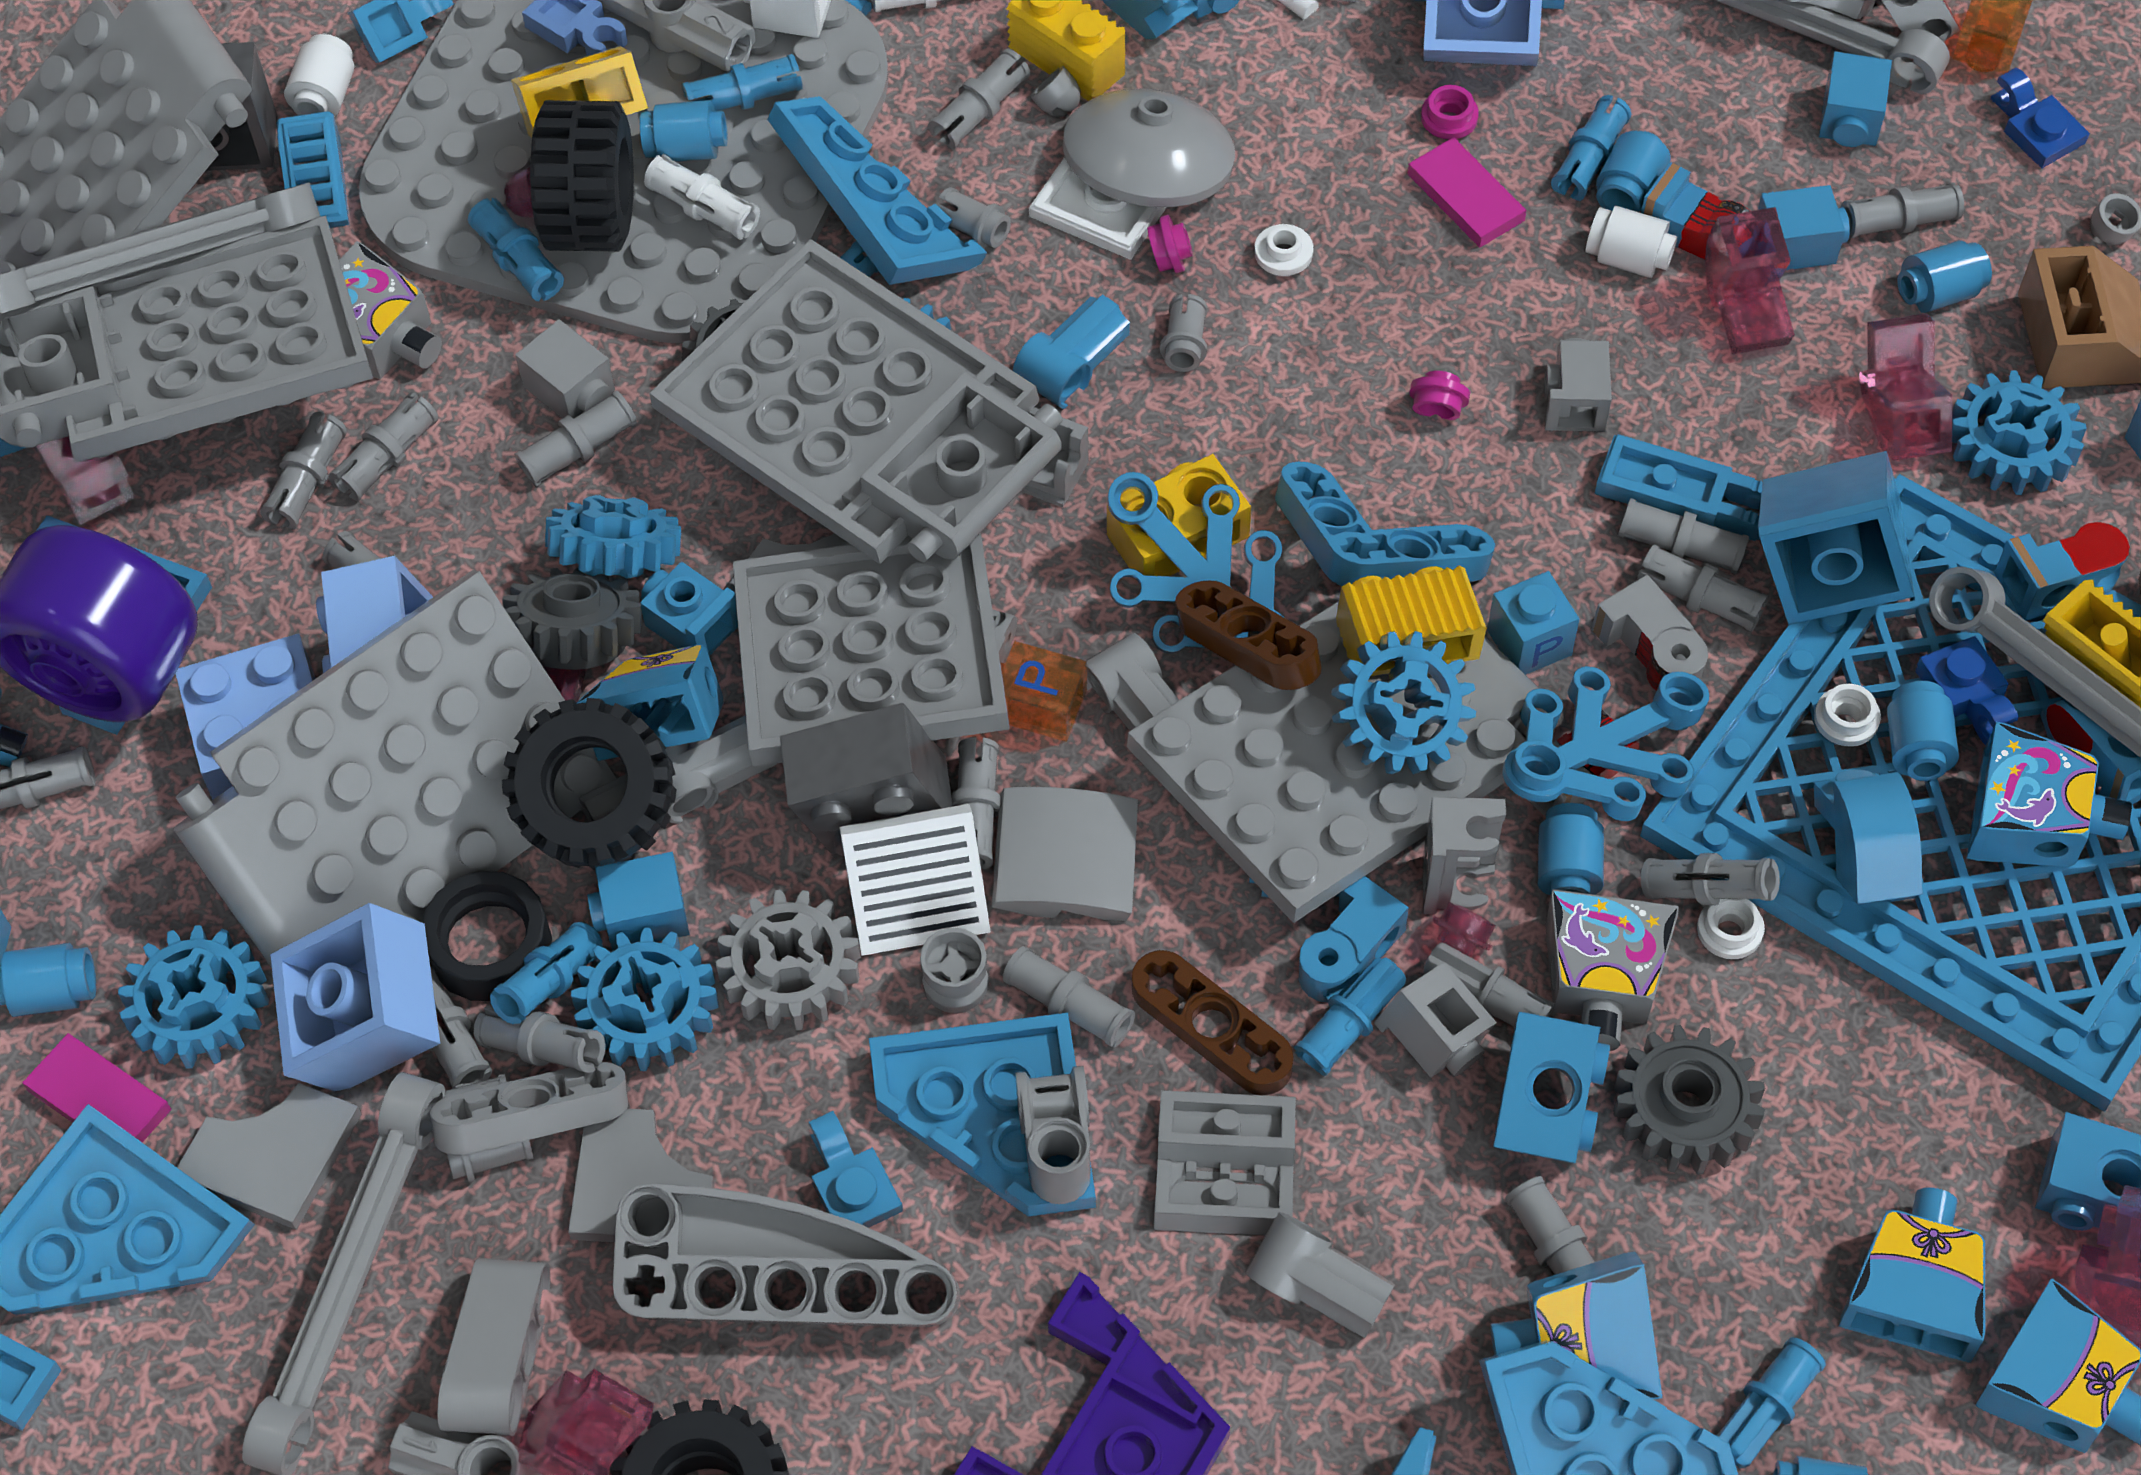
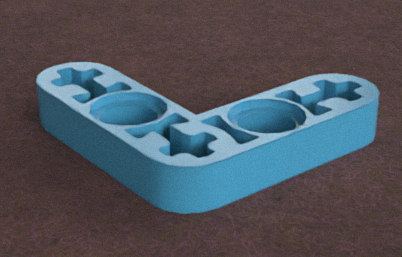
M1299 461L1288 463L1282 469L1275 500L1325 575L1334 583L1344 586L1348 582L1352 584L1366 576H1378L1381 578L1386 576L1390 579L1396 575L1405 577L1409 573L1414 574L1418 570L1430 566H1437L1443 569L1448 567L1453 570L1460 565L1465 568L1470 582L1481 580L1487 575L1495 549V542L1490 535L1481 529L1469 525L1452 524L1371 530L1334 476L1327 469L1313 463Z

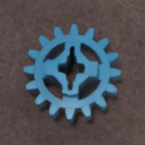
M2011 370L2007 382L2003 383L1993 373L1987 374L1982 388L1970 383L1966 387L1963 399L1956 400L1950 417L1952 423L1947 434V441L1957 443L1953 458L1955 462L1967 460L1972 462L1968 476L1972 479L1981 476L1983 473L1991 477L1990 489L1994 491L2004 481L2012 484L2015 495H2022L2026 483L2030 482L2040 492H2045L2052 478L2060 482L2066 480L2071 466H2076L2084 447L2081 441L2087 428L2085 423L2075 421L2080 410L2078 403L2063 405L2060 401L2065 389L2061 386L2053 388L2049 392L2042 389L2043 376L2038 374L2031 380L2030 384L2021 382V377L2017 370ZM1986 413L1987 417L1984 425L1978 427V419ZM2054 438L2055 447L2048 452L2045 447L2049 439Z
M601 495L590 496L583 499V505L570 502L567 503V510L555 508L552 510V517H546L545 547H548L547 555L549 557H560L559 564L563 566L577 563L578 570L590 576L605 574L610 576L620 575L627 579L644 574V569L657 572L660 571V564L673 565L675 563V556H680L681 526H678V518L666 517V510L662 508L648 510V503L638 498L612 499Z
M1395 631L1388 632L1381 637V651L1371 641L1357 648L1363 664L1351 659L1343 663L1340 670L1350 679V683L1339 684L1332 688V696L1346 701V708L1332 716L1333 722L1349 723L1352 729L1342 741L1345 747L1361 742L1366 747L1361 762L1366 766L1375 762L1381 756L1384 757L1386 774L1393 775L1399 772L1405 760L1412 774L1427 770V755L1437 765L1447 761L1451 756L1445 742L1458 746L1465 743L1468 738L1466 733L1457 726L1458 722L1469 721L1476 717V710L1462 705V697L1476 690L1474 683H1458L1455 676L1464 667V661L1459 659L1447 664L1441 658L1446 648V643L1443 641L1433 644L1427 650L1422 648V632L1418 631L1409 634L1402 646ZM1395 661V667L1390 669L1387 682H1368L1372 673L1381 664ZM1427 672L1434 678L1441 693L1434 687L1427 676ZM1403 690L1405 691V701L1414 704V707L1418 708L1404 716L1403 705L1393 702V698H1389ZM1366 713L1372 716L1381 729L1380 734L1372 727ZM1421 724H1439L1437 730L1427 741L1422 744L1412 745L1413 739L1418 737V730Z
M195 925L190 939L181 941L179 935L174 930L168 931L167 947L159 950L156 946L147 943L143 949L149 959L145 965L134 963L127 965L126 971L135 985H126L118 989V995L125 1006V1009L120 1012L121 1019L127 1030L132 1032L131 1035L138 1048L142 1052L152 1049L161 1064L166 1065L176 1053L179 1054L186 1069L194 1067L197 1055L201 1053H207L209 1059L214 1064L221 1062V1046L228 1043L238 1050L245 1047L239 1034L243 1027L252 1030L260 1029L262 1023L253 1008L269 1005V998L262 985L267 981L259 961H254L255 958L249 945L245 941L234 945L227 930L221 929L212 941L208 940L202 925ZM228 971L235 977V994L230 993L225 985L228 981L226 978ZM153 999L160 1002V1006L157 1009L161 1015L159 1022L153 1018Z
M643 928L640 942L630 943L628 937L623 932L616 934L618 949L610 953L607 949L597 945L593 949L597 962L596 968L579 966L577 970L580 983L583 986L571 990L574 1008L579 1011L574 1015L577 1027L586 1030L593 1029L602 1033L605 1039V1050L609 1048L613 1064L621 1066L628 1056L636 1057L639 1070L647 1071L651 1057L660 1055L662 1061L670 1067L674 1065L673 1050L681 1046L684 1050L691 1053L698 1049L693 1033L695 1030L711 1033L713 1029L711 1014L708 1011L719 1008L716 988L711 987L715 984L712 967L710 964H701L700 951L695 944L686 947L680 952L679 939L675 932L671 931L662 943L654 942L651 928ZM637 983H640L644 992L649 994L654 1009L653 1012H649L645 1002H641L638 997ZM684 1008L681 1014L670 1023L676 1011ZM628 1029V1030L634 1031V1032H636V1033L627 1032V1031H625V1030Z

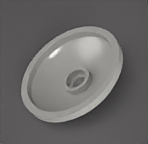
M1130 88L1102 94L1077 108L1069 117L1064 129L1063 153L1073 172L1087 185L1104 195L1135 205L1176 207L1202 201L1224 187L1232 174L1234 166V143L1221 122L1196 102L1166 91Z

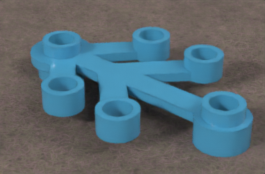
M1128 472L1120 475L1113 481L1107 497L1108 508L1111 514L1124 524H1138L1186 576H1145L1135 569L1127 568L1120 570L1112 578L1109 588L1111 598L1116 604L1121 607L1131 608L1139 605L1142 601L1175 602L1177 594L1183 588L1199 581H1218L1230 587L1233 518L1240 506L1239 496L1232 487L1225 484L1214 485L1205 492L1202 498L1201 509L1207 518L1205 560L1158 509V491L1154 482L1149 477L1138 472ZM1128 489L1138 490L1144 497L1143 507L1137 511L1126 510L1120 502L1121 494ZM1216 493L1226 494L1232 501L1231 511L1225 515L1213 513L1209 507V498ZM1259 530L1249 536L1243 548L1244 558L1252 566L1249 598L1281 615L1274 610L1275 564L1281 557L1282 543L1273 532ZM1267 539L1272 543L1274 556L1270 560L1259 561L1253 556L1251 546L1255 540ZM1124 577L1135 578L1141 587L1140 594L1130 600L1122 598L1118 594L1116 587L1120 579ZM1177 615L1163 616L1153 627V643L1162 652L1177 653L1184 647L1205 648L1184 634L1182 641L1177 645L1170 646L1162 642L1159 636L1161 626L1166 623H1175L1180 626ZM1244 632V633L1238 634V635H1236V636H1234V637H1236V638H1245V637H1248V632Z
M1590 666L1581 667L1575 671L1568 688V697L1575 704L1571 741L1558 748L1552 744L1553 729L1556 727L1563 710V703L1560 697L1547 689H1534L1530 691L1525 698L1520 712L1521 721L1527 727L1526 741L1519 745L1518 748L1512 750L1506 757L1502 769L1504 781L1515 794L1530 801H1552L1564 793L1602 802L1604 811L1610 817L1619 821H1631L1639 815L1646 799V791L1637 780L1625 776L1616 777L1611 780L1576 769L1589 764L1649 778L1651 786L1659 794L1672 798L1682 796L1686 792L1694 774L1692 764L1685 757L1675 753L1658 755L1624 746L1662 727L1679 731L1698 723L1709 701L1707 686L1692 674L1686 672L1669 673L1661 679L1652 703L1600 727L1602 705L1609 692L1611 682L1602 670ZM1584 686L1591 687V688H1593L1594 690H1589V689L1585 688ZM1536 708L1543 709L1547 713L1540 712ZM1666 773H1671L1677 776L1678 778L1671 777ZM1618 796L1625 797L1631 802L1624 801L1620 799Z

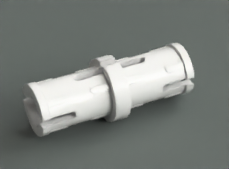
M665 154L655 157L647 168L644 178L645 186L651 191H656L683 206L684 213L694 220L706 219L733 234L739 240H742L743 237L745 239L749 237L757 226L760 208L722 188L720 181L708 173L698 175L671 160Z

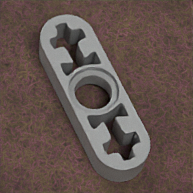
M601 1062L600 1065L593 1063L595 1071L592 1073H583L574 1068H565L445 1097L435 1103L430 1111L435 1146L438 1150L447 1154L466 1155L612 1120L622 1115L628 1108L625 1072L620 1066L613 1063Z

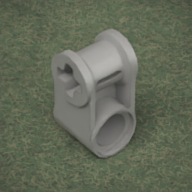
M1074 1066L1070 1074L1029 1078L1026 1072H1015L1021 1134L1025 1135L1029 1180L1032 1189L1041 1199L1049 1203L1066 1204L1073 1202L1085 1193L1090 1184L1091 1176L1088 1132L1090 1121L1084 1066ZM1056 1155H1066L1074 1159V1162L1064 1167H1052L1044 1161Z

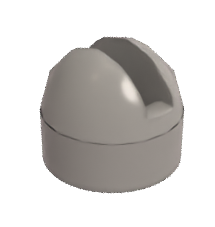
M1062 66L1050 74L1032 92L1030 98L1047 114L1063 117L1067 115L1068 111L1078 107L1081 98L1080 87L1075 78Z
M2114 193L2107 195L2096 206L2091 215L2089 226L2093 236L2106 242L2105 245L2108 246L2121 245L2127 242L2141 228L2140 206L2132 198L2124 194ZM2112 213L2121 218L2117 226H2114L2109 221Z

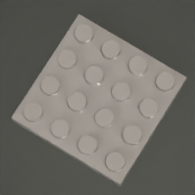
M981 533L954 560L944 559L935 553L926 562L917 560L907 548V544L913 538L907 536L881 564L851 544L733 561L748 748L752 767L783 762L781 735L899 703L906 705L921 724L930 741L1010 729Z

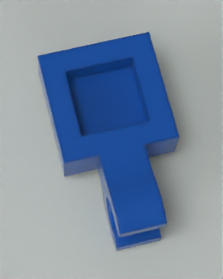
M2014 68L1998 77L1997 82L2004 89L1993 94L1990 99L2010 117L2004 133L2041 169L2086 143L2090 133L2053 95L2039 102L2035 97L2030 79L2022 70Z
M1976 636L1919 657L1915 672L1921 681H1930L1940 685L1945 695L1952 701L1954 718L1966 714L1985 745L1989 740L1996 721L2006 724L2018 721L2019 716L2015 707L2005 697L2009 683Z

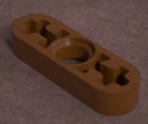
M1218 581L1195 582L1186 586L1177 594L1175 603L1181 632L1263 682L1277 689L1295 690L1312 684L1320 676L1322 667L1318 642L1311 632ZM1249 631H1260V632H1261V633H1259V634H1257V635H1254V636H1251V637H1245V638H1236V637H1234V636H1236V635H1238V634H1241V633H1244V632H1249Z
M1166 950L1152 951L1142 956L1136 962L1132 971V994L1136 1003L1144 1011L1244 1090L1256 1095H1270L1280 1091L1288 1084L1292 1075L1294 1055L1291 1045L1280 1033L1176 953ZM1168 972L1174 975L1173 988L1175 992L1185 1000H1188L1180 1015L1175 1013L1179 1010V998L1168 989L1162 987L1155 993L1149 991V975L1151 973L1159 978L1164 977ZM1193 990L1198 992L1189 998ZM1216 1010L1228 1017L1231 1027L1225 1034L1211 1038L1198 1033L1193 1026V1020L1203 1011ZM1243 1030L1249 1032L1245 1036V1047L1260 1057H1263L1269 1051L1276 1054L1274 1064L1276 1071L1274 1073L1265 1067L1257 1073L1250 1071V1054L1236 1044ZM1235 1046L1232 1055L1226 1053Z

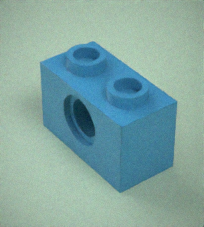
M1518 1012L1493 1148L1568 1163H1576L1578 1150L1591 1152L1598 1112L1586 1110L1590 1083L1603 1085L1610 1051L1609 1044L1598 1043L1601 1027ZM1557 1070L1569 1078L1572 1085V1096L1564 1107L1549 1109L1542 1106L1536 1100L1533 1093V1084L1535 1078L1541 1072Z
M2066 1112L2051 1139L2035 1208L2052 1213V1220L2062 1227L2077 1231L2089 1230L2092 1227L2120 1235V1240L2124 1245L2141 1251V1135ZM2103 1181H2114L2122 1185L2130 1197H2120L2113 1194L2106 1188Z

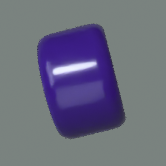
M56 525L35 531L18 547L0 577V668L33 693L55 705L85 717L107 722H129L147 715L161 700L197 633L198 615L194 603L188 592L175 577L157 562L135 548L93 530L76 526Z

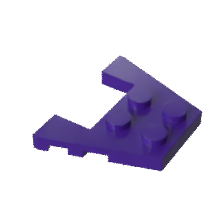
M1079 1272L1049 1320L1048 1333L1106 1364L1107 1367L1041 1475H1208L1230 1437L1231 1427L1170 1362L1166 1364L1140 1337V1330L1124 1313L1120 1315L1100 1294V1288L1092 1279ZM971 1446L954 1475L1023 1474Z

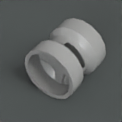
M952 927L939 930L927 939L921 950L920 965L923 974L924 992L931 1004L944 1012L961 1013L971 1010L981 1003L987 993L989 982L986 970L987 954L983 942L976 934L966 929Z

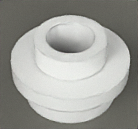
M1289 224L1273 225L1263 230L1257 237L1254 251L1255 258L1258 264L1271 274L1277 276L1294 275L1303 271L1310 264L1313 257V242L1310 236L1297 226ZM1289 244L1292 247L1289 249H1281L1278 248L1276 245Z
M1841 684L1828 690L1820 697L1816 705L1814 720L1819 732L1826 739L1835 744L1850 747L1862 745L1874 737L1880 724L1881 714L1874 696L1867 689L1856 684ZM1837 715H1849L1852 718H1854L1856 722L1844 721L1840 719Z
M1720 899L1718 905H1706L1702 909L1697 923L1698 936L1704 947L1714 955L1725 959H1740L1752 954L1761 944L1765 930L1760 912L1748 899ZM1724 921L1735 922L1740 926L1742 934L1736 936L1726 934L1719 929L1718 925Z

